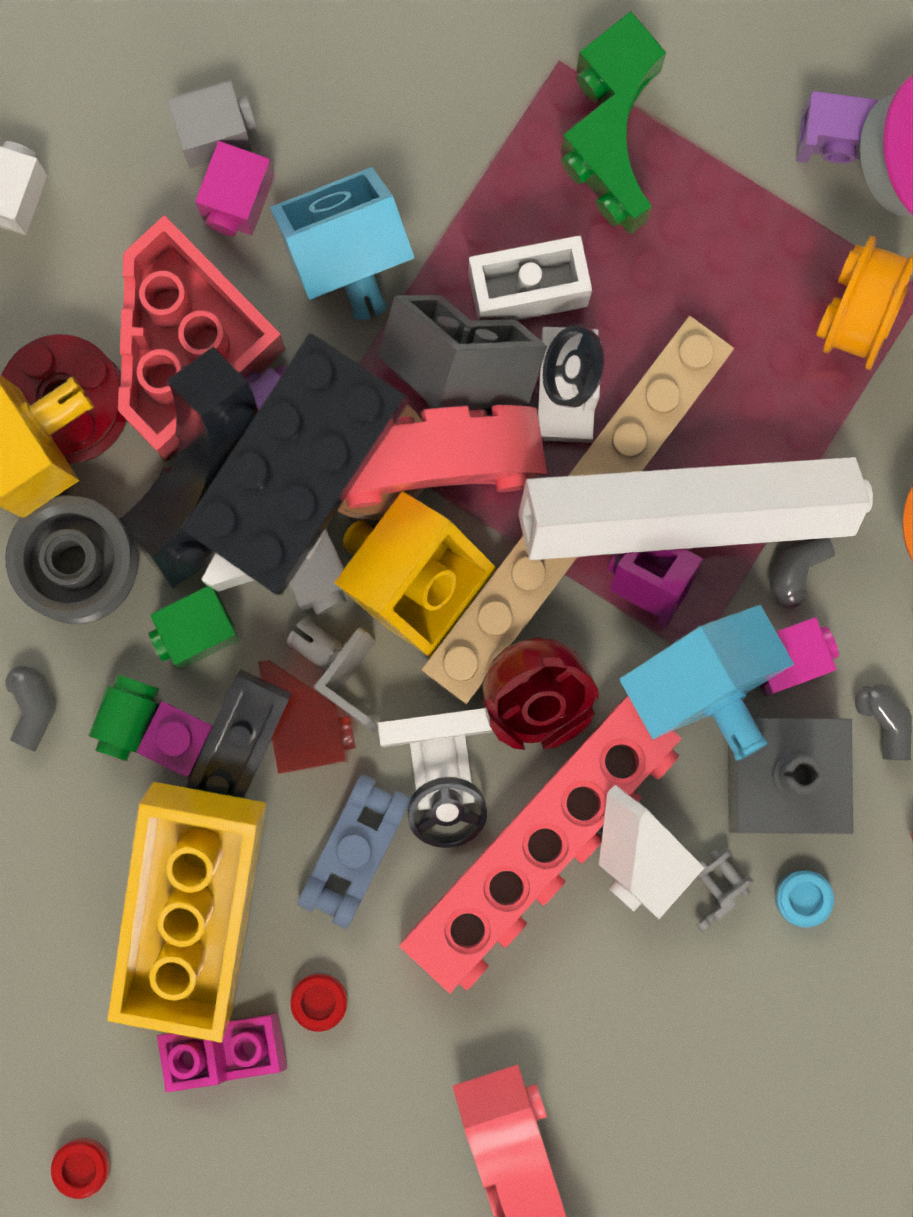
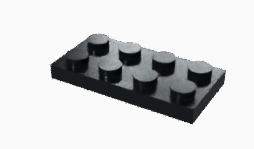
M310 332L182 530L275 595H282L349 494L352 486L405 409L410 398Z

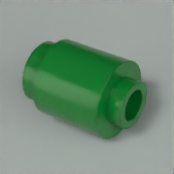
M117 674L113 686L106 685L88 735L99 740L95 751L128 761L130 752L136 753L160 706L159 703L155 702L159 688Z

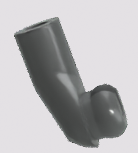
M829 538L803 540L782 550L778 554L769 583L771 593L776 596L779 605L785 608H794L804 602L807 595L804 586L809 568L835 556V551Z
M18 666L10 670L5 680L8 692L13 693L22 712V716L10 741L36 752L54 715L56 701L43 674L35 668Z
M878 683L874 687H861L855 696V707L860 715H873L882 725V759L911 760L912 716L909 708L886 685Z

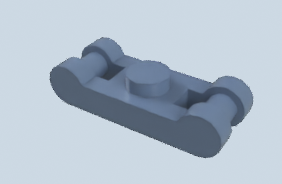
M363 773L356 782L347 804L296 904L311 913L316 908L334 917L332 923L345 930L349 928L403 819L411 798L399 791H396L395 795L376 787L377 780ZM365 806L384 815L378 830L358 821ZM332 872L351 881V885L344 897L325 888Z

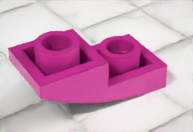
M278 1012L230 1020L222 1042L173 1033L157 1035L166 1093L219 1085L228 1080L280 1073L287 1069Z

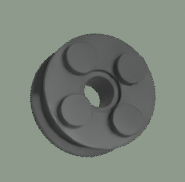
M66 495L54 497L25 518H20L9 536L6 547L5 562L7 575L16 594L36 612L62 623L85 624L94 622L115 611L131 592L138 570V555L134 540L120 519L100 503L80 496ZM73 546L82 547L85 552L83 567L74 574H63L59 566L62 553Z

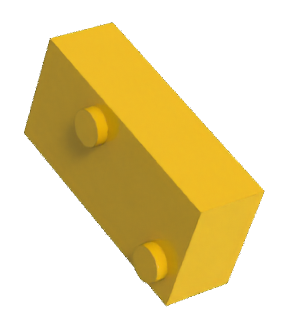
M158 782L152 783L139 803L107 1021L222 1042L234 1009L267 803Z

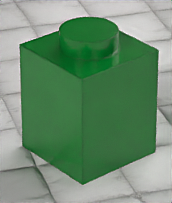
M208 586L150 614L156 629L148 632L154 649L162 662L171 659L174 666L180 669H184L241 640L218 591Z

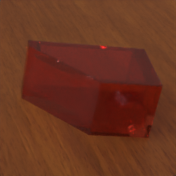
M259 661L261 679L293 693L272 737L278 774L286 775L349 763L346 750L356 749L350 715L340 717L339 708L272 661Z

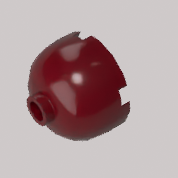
M536 637L520 640L505 648L492 660L483 681V702L490 728L499 741L520 750H526L523 743L541 742L543 749H549L575 738L591 723L595 715L592 705L596 698L599 700V690L595 680L579 653L567 645L549 638Z

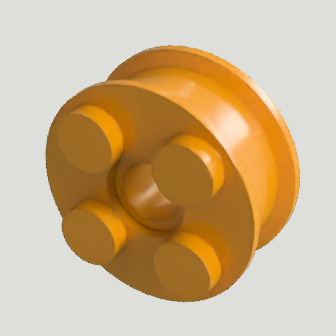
M873 235L869 237L865 247L856 244L854 250L850 251L838 283L847 286L842 299L834 297L832 304L828 305L816 336L826 339L823 348L824 353L829 354L834 347L865 359V369L871 370L884 339L887 340L909 288L907 284L913 272V253L909 258L880 248L876 246L877 237Z

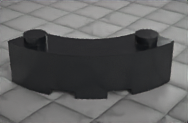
M214 347L167 380L176 407L175 435L180 439L176 459L173 466L162 469L159 477L144 497L120 518V521L141 552L172 588H175L189 575L196 573L203 566L206 558L212 553L211 549L183 531L182 528L258 413L256 400L248 381Z

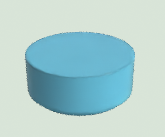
M797 870L784 876L778 883L775 891V905L779 914L787 922L799 927H814L824 922L830 915L834 905V893L831 885L822 875L813 871Z

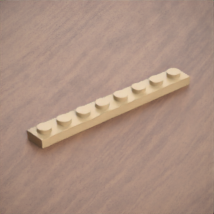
M689 316L568 476L643 471L731 355L734 347ZM522 536L421 671L467 705L483 684L492 660L505 648L514 643L578 557L529 560L524 536Z

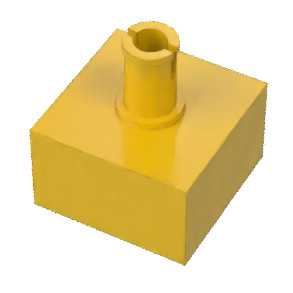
M0 375V507L21 518H25L80 481L53 441L51 435L85 411H90L94 408L89 397L84 396L85 391L73 376L45 397L30 405L21 390Z
M402 491L375 528L368 522L359 520L347 529L343 538V547L354 556L335 580L334 584L385 628L431 658L497 568L449 519Z

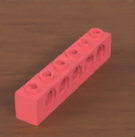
M626 695L402 940L399 947L448 993H451L458 984L467 991L489 967L482 959L497 942L506 948L527 925V922L521 917L527 908L535 900L544 906L563 886L566 880L559 873L568 863L575 858L582 864L601 844L602 837L597 832L604 824L606 799L609 790L616 785L639 802L642 797L635 790L649 774L658 780L667 772L680 756L673 748L682 738L672 731L652 740L629 696ZM614 746L626 747L634 755V770L626 778L614 777L606 768V754ZM577 787L590 789L597 798V810L587 820L574 818L567 809V798L571 791ZM547 828L558 836L560 849L552 860L539 862L531 856L528 842L535 831ZM511 871L516 873L521 879V894L511 903L497 902L490 894V882L499 872ZM462 914H474L484 924L483 936L475 944L462 945L451 934L453 921Z

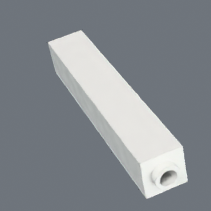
M856 457L526 479L518 515L529 560L856 536L866 513L870 512L872 508L873 493L870 482L862 477Z

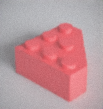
M163 215L123 253L124 299L123 309H121L120 355L122 359L118 411L138 434L167 462L178 452L180 439L175 435V401L167 383L170 377L214 347L246 378L254 372L259 374L263 372L286 348L281 334Z

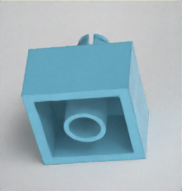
M373 167L270 207L291 264L309 300L344 287L353 310L352 314L356 320L371 318L364 300L365 296H367L376 316L387 309L386 300L383 299L375 274L415 257L393 195Z
M758 605L700 626L619 680L652 740L705 717L713 716L737 762L769 744L764 739L742 699L747 697L746 694L793 666L794 662L762 606Z

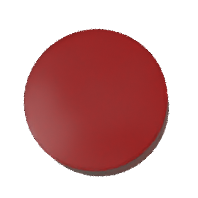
M314 973L303 978L294 988L290 999L291 1012L295 1020L305 1029L314 1032H323L335 1027L344 1017L348 1006V996L345 987L336 977L327 973Z
M82 1137L67 1142L56 1152L51 1163V1178L55 1187L63 1195L73 1199H84L96 1194L105 1185L111 1172V1160L107 1150L102 1144L91 1138Z

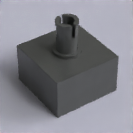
M753 718L764 739L769 744L737 762L728 745L729 833L853 834L852 719Z

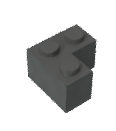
M440 294L394 296L378 356L397 373V377L402 382L409 384L422 396L431 409L468 406L469 410L484 409L492 411L491 407L496 405L529 406L547 345L516 319L471 321Z

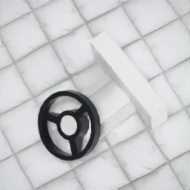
M543 326L541 341L547 345V349L540 368L538 419L542 441L592 443L594 411L599 400L600 380L604 367V352L602 342L598 337V329H588L580 326H569L567 328Z
M485 708L379 722L378 729L380 745L382 747L410 744L416 791L410 798L407 811L409 826L414 835L422 842L440 848L457 847L474 839L485 826L487 807L482 792L471 782L465 736L493 733L486 717ZM475 798L481 807L480 814H476L463 804L474 803ZM417 805L419 810L429 809L418 824L414 818ZM459 821L473 824L465 832L454 836H436L426 832V830L436 824L452 826Z

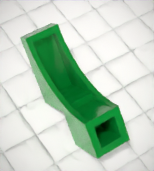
M632 11L628 12L579 51L576 80L582 91L591 101L597 103L601 100L602 104L563 135L560 151L563 155L560 161L567 174L579 185L585 182L598 197L596 205L604 218L614 227L621 224L629 235L647 222L652 205L639 187L630 165L626 141L628 116L642 91L661 73L667 53Z

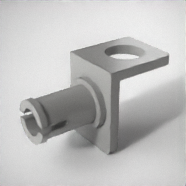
M302 618L296 624V627L313 639V642L309 643L292 630L287 638L286 645L324 671L322 677L314 686L318 692L372 732H375L378 725L373 720L337 695L372 648L375 640L367 631L359 627L351 638L343 644L315 624L311 618Z

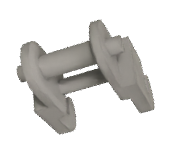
M717 849L713 851L710 855L714 859L707 865L703 861H698L704 869L697 878L701 879L717 899L716 903L718 906L696 925L700 931L707 929L711 925L710 923L714 920H719L737 906L733 900L736 895L741 893L745 897L750 893L747 887L753 882V879L748 877L743 880L727 860L731 854L730 849L725 850L721 854ZM717 866L733 886L725 894L721 892L708 875Z

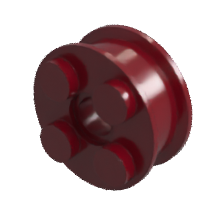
M53 334L37 338L20 348L8 361L2 372L4 378L21 390L30 405H33L67 382V379L72 376L85 391L84 396L89 397L94 408L90 411H85L51 434L53 441L69 464L86 462L100 456L118 440L126 426L127 421L118 411L121 371L101 349L88 340L67 334Z

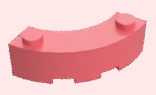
M496 405L491 407L493 416H488L486 410H469L468 406L427 409L420 413L422 422L414 423L413 417H399L345 498L348 508H362L383 503L381 494L439 486L496 485L497 492L524 489L526 479L547 474L537 408L519 405Z
M517 1064L453 1085L463 1127L494 1217H567L536 1122L547 1118L537 1084L525 1087Z

